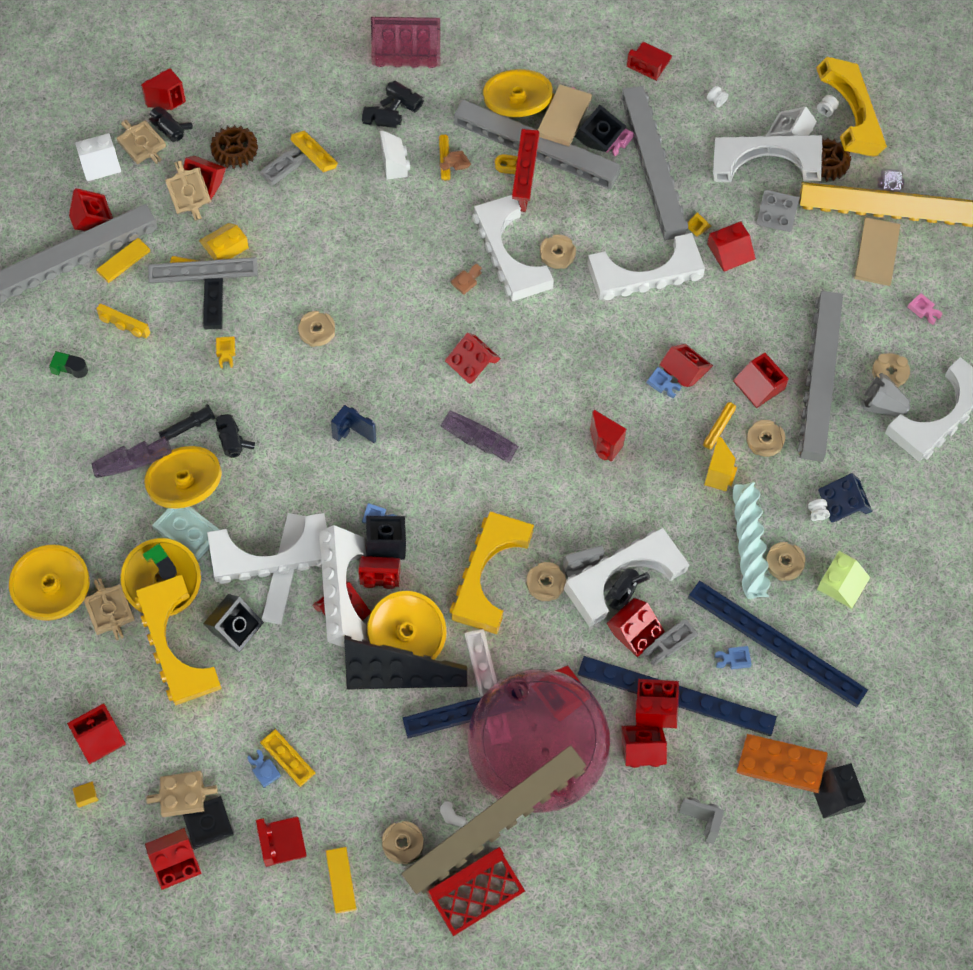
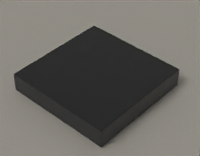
M221 796L205 801L203 812L183 814L194 850L234 835Z

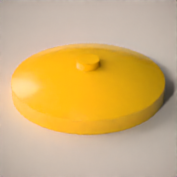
M525 69L501 72L490 78L483 89V98L486 106L491 111L507 117H525L536 114L549 105L553 95L551 82L544 75Z
M185 446L170 450L158 457L147 470L144 483L146 491L154 503L165 508H185L203 501L215 491L220 483L222 470L217 457L208 449L198 446Z
M166 538L151 539L136 546L126 557L121 570L122 590L128 602L136 610L143 613L142 608H137L134 600L135 597H138L136 590L165 580L160 577L159 569L153 560L147 563L142 554L160 544L176 567V576L182 575L190 597L175 607L170 615L173 616L185 610L196 598L201 584L200 567L193 553L183 544Z
M44 545L30 550L16 562L9 577V592L17 608L33 619L44 621L56 620L75 611L84 601L90 585L89 571L81 556L72 549L61 545Z
M399 591L384 597L373 608L367 622V639L373 645H387L411 651L413 655L421 657L423 655L430 656L431 659L435 660L442 651L446 641V623L441 610L431 599L417 592Z

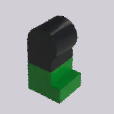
M55 351L49 365L51 373L58 376L60 372L73 374L76 378H83L88 373V368L83 358Z
M160 544L142 554L147 563L153 560L163 580L176 577V567Z

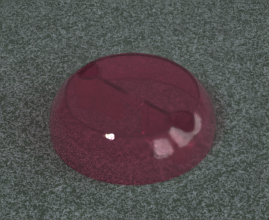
M531 669L520 671L497 682L483 695L477 704L468 729V752L473 770L485 789L496 799L501 798L568 746L572 745L586 763V767L583 768L586 772L577 779L573 776L567 780L566 791L562 789L561 793H558L554 790L550 793L551 798L544 804L538 802L534 805L533 808L535 810L532 813L558 811L581 800L594 788L601 778L610 752L608 721L598 700L583 684L566 674L553 670ZM513 689L518 699L512 696Z

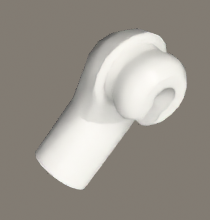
M449 801L444 802L440 807V813L447 824L459 827L464 826L466 817L456 815L452 808L453 804Z

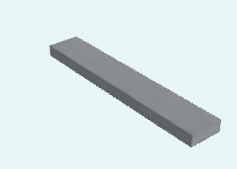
M257 257L149 264V283L197 281L208 278L258 276Z

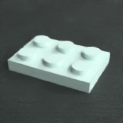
M190 506L177 509L168 508L152 525L153 529L166 539L175 540L186 546L193 553L197 561L210 548L207 532L219 530Z

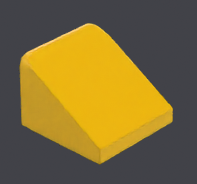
M698 212L688 221V229L696 237L712 227Z
M93 781L72 788L78 808L99 801Z

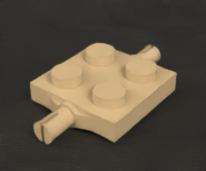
M128 120L122 121L121 125L126 131L117 137V142L138 165L147 158H151L155 164L160 163L161 158L156 153L164 149L166 143L145 120L138 125L132 126Z
M177 161L174 164L178 173L165 180L177 214L192 211L194 220H200L202 218L198 209L202 205L211 202L200 168L184 171L182 161Z
M96 579L94 583L97 591L84 599L95 632L99 635L107 631H113L116 640H120L119 636L123 639L124 636L120 627L135 620L123 593L122 586L119 584L111 588H105L102 579H98L99 584Z
M201 771L160 777L159 794L147 795L146 800L147 804L160 802L162 817L203 812L206 795L218 794L217 785L205 787Z

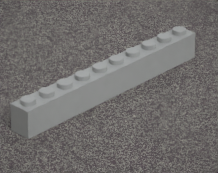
M643 86L625 88L622 90L621 99L630 129L634 133L633 139L663 239L670 240L674 239L675 236L685 235L686 230H688V222L683 218V206L679 205L678 202L679 193L675 191L674 177L670 176L669 173L670 164L665 160L666 151L665 148L661 147V135L657 134V122L652 117L653 109L648 104V93L644 91Z
M466 100L461 102L454 114L455 125L517 151L519 150L521 130H537ZM539 137L536 159L607 189H612L620 175V164L605 159L598 154L588 152L581 147H576L572 144L566 146Z
M144 204L1 270L0 304L13 295H20L28 288L37 287L43 281L53 280L58 274L70 272L73 267L80 264L85 265L89 260L95 257H102L112 249H119L123 244L129 241L133 242L144 234L153 233L157 229V224L148 206Z
M821 291L820 297L815 299L814 308L818 309L817 313L814 312L813 323L816 326L812 328L811 339H814V343L810 344L809 355H812V360L809 359L807 365L810 376L807 375L805 386L808 387V392L805 391L803 402L807 404L806 408L802 410L801 419H805L800 427L799 435H802L803 438L802 441L799 440L798 452H801V459L823 462L826 455L843 294Z

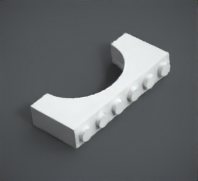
M822 135L715 138L714 182H732L736 170L742 164L761 156H778L788 159L800 169L803 181H821Z
M512 195L474 206L472 218L474 224L479 225L478 231L481 239L484 238L486 241L485 248L487 253L491 252L493 267H497L499 270L497 272L500 282L505 284L504 291L506 296H510L511 300L515 301L553 289L554 280L547 265L532 267L521 264L513 259L505 250L501 240L502 233L510 222L520 218L521 213L518 201L512 199Z
M693 234L675 236L672 258L663 266L651 271L635 272L623 269L610 260L606 251L588 255L587 265L599 300H611L619 295L629 296L637 291L644 293L651 288L657 287V289H662L670 284L680 285L684 281L700 280L704 275L705 267Z
M961 357L948 368L945 375L952 384L956 394L955 408L951 413L933 422H916L900 414L887 427L885 434L919 462L923 458L927 460L933 454L935 447L940 448L946 441L945 437L947 435L952 436L958 429L956 426L960 423L963 425L969 419V414L973 412V367Z
M325 514L305 516V528L298 542L287 551L273 556H255L242 551L231 541L227 529L207 532L215 582L225 584L233 579L248 580L251 576L257 575L259 577H266L270 573L277 571L279 574H285L290 572V569L303 571L311 566L322 567L319 531L327 528Z
M333 525L319 531L327 642L345 648L344 635L351 636L353 640L362 641L363 639L368 641L367 625L355 612L346 586L348 564L350 561L361 558V556H366L364 537Z
M662 528L658 531L653 530L649 532L642 540L640 538L636 539L626 549L624 547L620 548L615 552V555L602 558L598 562L599 564L586 567L581 574L571 575L566 580L564 591L588 626L591 627L605 619L609 612L604 601V585L615 573L629 567L642 566L652 568L663 574L669 581H672L685 573L689 564Z

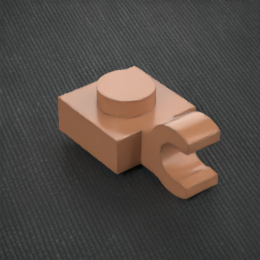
M463 151L450 152L448 156L444 157L445 162L439 164L442 170H447L452 166L455 170H462L471 165Z
M476 263L468 273L463 270L451 281V284L464 295L477 284L475 279L482 274L480 271L482 268Z

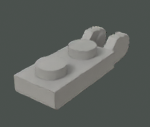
M295 147L261 170L260 176L273 186L304 163L308 157L305 154H301L294 159L301 152L298 147Z
M684 619L656 639L652 645L643 651V654L648 656L659 648L661 653L651 661L652 665L655 666L665 657L668 658L696 638L698 633Z

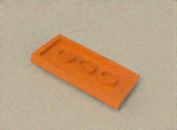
M747 734L737 773L818 793L828 752Z

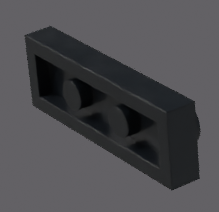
M223 278L204 279V330L223 329Z

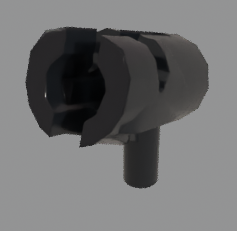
M397 81L387 84L385 90L388 97L380 101L381 106L385 107L397 98L401 101V107L414 113L424 103L421 95L416 92L412 93L411 89Z
M395 98L391 106L381 109L379 106H364L362 124L372 125V122L375 120L376 126L397 128L398 125L401 126L402 115H399V111H396L401 101Z
M155 107L149 113L151 116L149 121L155 127H158L157 129L172 142L180 141L184 136V130L193 129L192 122L179 123L162 107Z
M224 414L216 418V428L220 432L219 438L226 456L230 458L238 457L243 451L242 447L254 450L255 442L243 440L238 434L239 428L233 415Z
M625 569L605 597L606 601L613 598L609 606L612 609L621 610L627 605L637 585L650 580L648 572L639 575L634 569Z

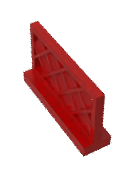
M521 130L512 199L519 200L521 212H526L527 203L531 199L540 135L538 130Z
M500 847L426 892L453 936L525 892ZM502 862L506 868L504 877L492 874L494 865ZM491 868L490 873L485 872L486 870ZM480 874L489 876L486 888L475 885L476 876ZM492 877L503 880L501 892L489 889ZM473 879L472 884L467 883L468 881ZM506 881L514 882L519 891L514 894L504 893ZM460 886L471 887L469 899L457 897ZM474 888L485 891L483 903L471 900ZM455 890L454 896L449 895V893ZM488 892L500 894L499 902L495 906L486 904ZM503 895L508 896L506 899L502 901ZM444 896L453 898L451 910L442 909L438 900ZM456 899L468 902L465 914L453 911ZM470 903L482 906L479 916L468 915ZM485 907H489V908H490V909H488L487 911L484 912V908H485ZM444 912L450 913V914H449V919L447 918V916H446V914H445ZM452 914L464 917L463 925L456 930L450 923ZM467 918H471V919H472L471 921H469L468 923H466V919H467Z

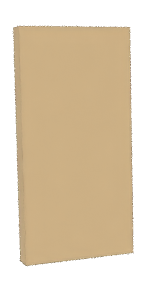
M560 84L538 128V131H540L539 137L570 146L592 99V94Z
M865 217L854 279L887 286L891 285L901 224Z

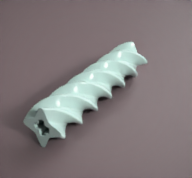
M755 482L744 485L736 484L733 488L734 513L737 521L736 532L739 539L738 550L741 557L740 569L743 575L742 587L748 599L769 597L766 591L771 585L770 580L764 575L769 564L762 557L767 546L760 539L765 528L758 522L763 511L756 504L761 493L754 487Z

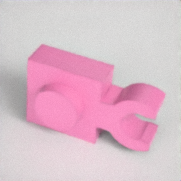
M624 129L606 153L613 149V156H616L619 153V148L625 149L633 139L634 133Z
M922 293L908 305V308L921 319L926 316L928 322L932 325L936 322L933 316H936L938 319L942 316L941 311L933 309L935 304Z

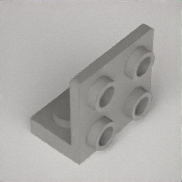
M764 190L757 225L791 232L800 197Z
M602 545L566 555L563 568L567 578L573 574H581L590 565L595 566L599 564L598 562L605 553ZM610 578L604 585V592L612 589Z
M683 798L679 813L707 821L703 835L707 836V843L714 844L719 833L724 810L720 809L716 804L710 803L706 805L700 803L695 798Z

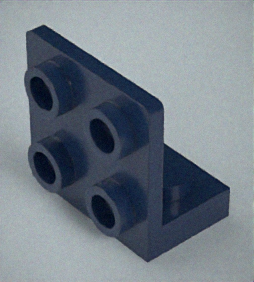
M344 405L331 420L332 437L338 442L342 437L346 438L348 436L350 428L371 442H376V426L374 421L360 415L355 408H349Z
M853 473L818 489L821 499L827 501L826 509L830 513L829 519L832 523L858 511L864 514L873 512L860 479Z

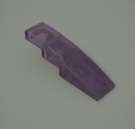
M451 410L440 425L470 446L475 445L485 453H493L507 463L511 461L519 447L491 429Z
M164 436L149 445L143 441L130 449L122 446L91 463L96 478L111 476L155 462L171 454L172 450L169 440Z

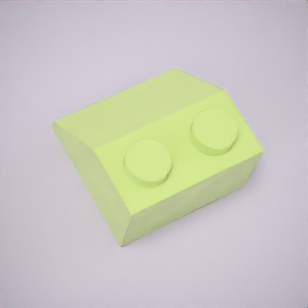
M838 551L817 590L852 609L870 577L857 560Z

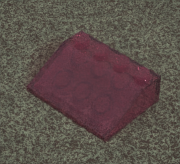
M371 17L372 65L378 67H440V18Z

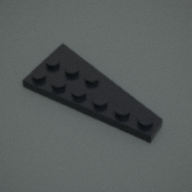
M344 635L347 690L468 687L466 665L446 660L437 661L431 659L430 656L423 655L421 657L413 655L411 651L387 645L377 646L370 644V641L363 639L362 641L351 639V636Z

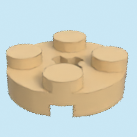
M559 234L553 235L552 238L544 239L540 246L541 260L551 268L565 269L573 263L576 256V247H574L569 237ZM560 249L561 254H555L553 251Z
M319 311L309 312L301 318V322L298 325L300 338L311 347L325 345L335 336L334 320L327 313L323 314L319 313ZM314 326L321 327L320 331H313Z
M892 353L880 354L872 367L874 378L876 376L880 378L879 374L883 373L897 387H900L906 383L910 375L907 358ZM889 367L893 368V370H896V372H893V374H889L890 372L886 369H889Z
M771 420L755 422L747 433L749 448L754 454L763 457L776 455L781 451L785 443L784 430L780 426L775 425ZM763 435H766L767 438H771L767 442L762 440Z
M788 542L777 543L770 548L766 556V561L769 564L768 571L780 581H789L799 577L805 567V555L795 544H787ZM782 558L789 559V565L783 564Z
M542 562L529 570L526 585L530 595L536 599L551 601L558 599L563 593L566 577L556 564ZM545 578H549V582L552 583L544 585L543 583H541V581H544Z
M402 821V823L391 824L383 834V851L386 857L394 863L409 864L415 861L423 851L422 833L411 822ZM406 838L408 845L402 848L399 847V842L397 841Z

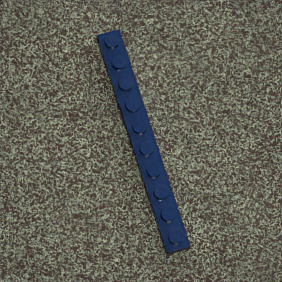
M700 580L689 594L688 598L856 708L868 692L867 688Z
M583 656L577 675L637 694L638 679L660 680ZM679 686V708L772 736L777 716Z

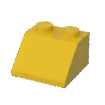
M232 223L222 226L199 240L213 260L231 259L249 248L246 235L238 225Z
M718 436L704 485L727 491L728 486L732 487L737 467L734 466L736 459L722 437Z

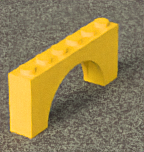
M826 57L816 67L820 81L831 85L843 95L855 117V126H850L840 136L844 151L878 156L887 145L858 64Z
M490 511L488 517H484L481 528H483V531L476 537V550L471 551L469 557L470 566L464 570L462 579L465 580L463 585L458 586L456 592L458 599L456 603H452L449 613L452 614L453 621L497 634L503 619L504 610L495 607L485 597L480 584L482 571L487 562L502 550L513 547L528 549L534 525Z
M182 575L136 590L138 597H135L134 600L137 608H142L144 613L140 617L143 626H148L150 634H147L150 646L154 645L157 651L153 655L156 664L161 663L163 671L159 672L163 683L167 682L169 689L166 690L169 702L174 701L176 706L222 689L214 667L205 669L190 667L178 660L168 647L166 626L169 616L178 604L190 598Z

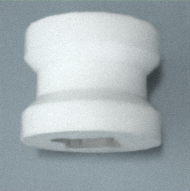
M715 86L708 93L707 100L714 102V106L719 108L727 101L729 95L726 92H722L719 86Z
M825 95L822 102L817 105V110L826 117H830L833 114V110L838 108L839 103L832 95Z
M818 499L808 504L812 521L825 520L830 517V513L826 509V500Z

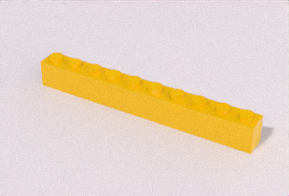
M801 182L799 205L803 206V209L813 210V207H817L821 211L826 212L835 209L839 213L848 214L849 211H854L857 215L873 213L875 217L891 215L893 219L909 217V220L912 221L927 219L926 222L937 223V220L944 221V224L955 225V222L962 223V226L973 227V200Z

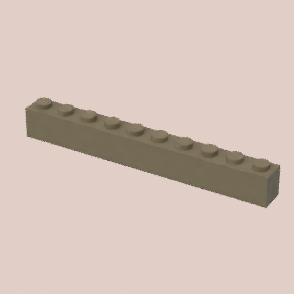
M572 745L568 746L401 873L416 895L419 892L425 894L433 887L431 883L436 879H439V881L445 879L450 875L448 870L454 866L456 868L462 866L467 862L466 857L472 853L475 856L484 849L482 845L488 840L490 843L501 836L499 833L505 827L509 830L518 823L516 821L518 817L522 814L524 817L528 816L535 810L533 806L538 802L544 804L551 798L550 793L555 789L558 792L568 785L567 780L573 776L577 779L586 772L583 769L586 767V763Z

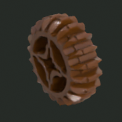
M235 124L231 128L227 125L225 130L221 128L220 132H215V137H212L210 145L211 154L216 162H219L221 166L225 164L227 169L230 165H232L233 169H235L236 165L242 168L243 163L248 166V160L253 162L254 157L257 156V138L248 128L243 129L242 125L239 128ZM244 142L248 144L246 148L243 147ZM222 145L225 146L224 151L221 150Z
M829 137L826 140L822 138L821 179L824 177L827 182L831 178L834 182L836 178L840 179L842 175L845 176L850 168V152L844 151L841 141L836 142V139L829 140Z

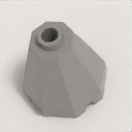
M880 373V378L876 376L865 391L864 395L868 397L866 401L862 400L861 402L863 409L872 413L897 417L900 414H907L911 407L909 399L887 375Z

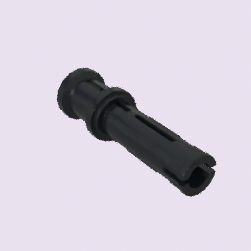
M206 404L203 409L191 412L189 417L158 433L165 443L195 426L201 427L202 423L216 418L210 406Z

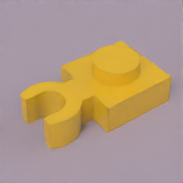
M235 336L216 337V355L220 357V368H223V363L226 361L229 362L230 368L234 365L231 356H236Z

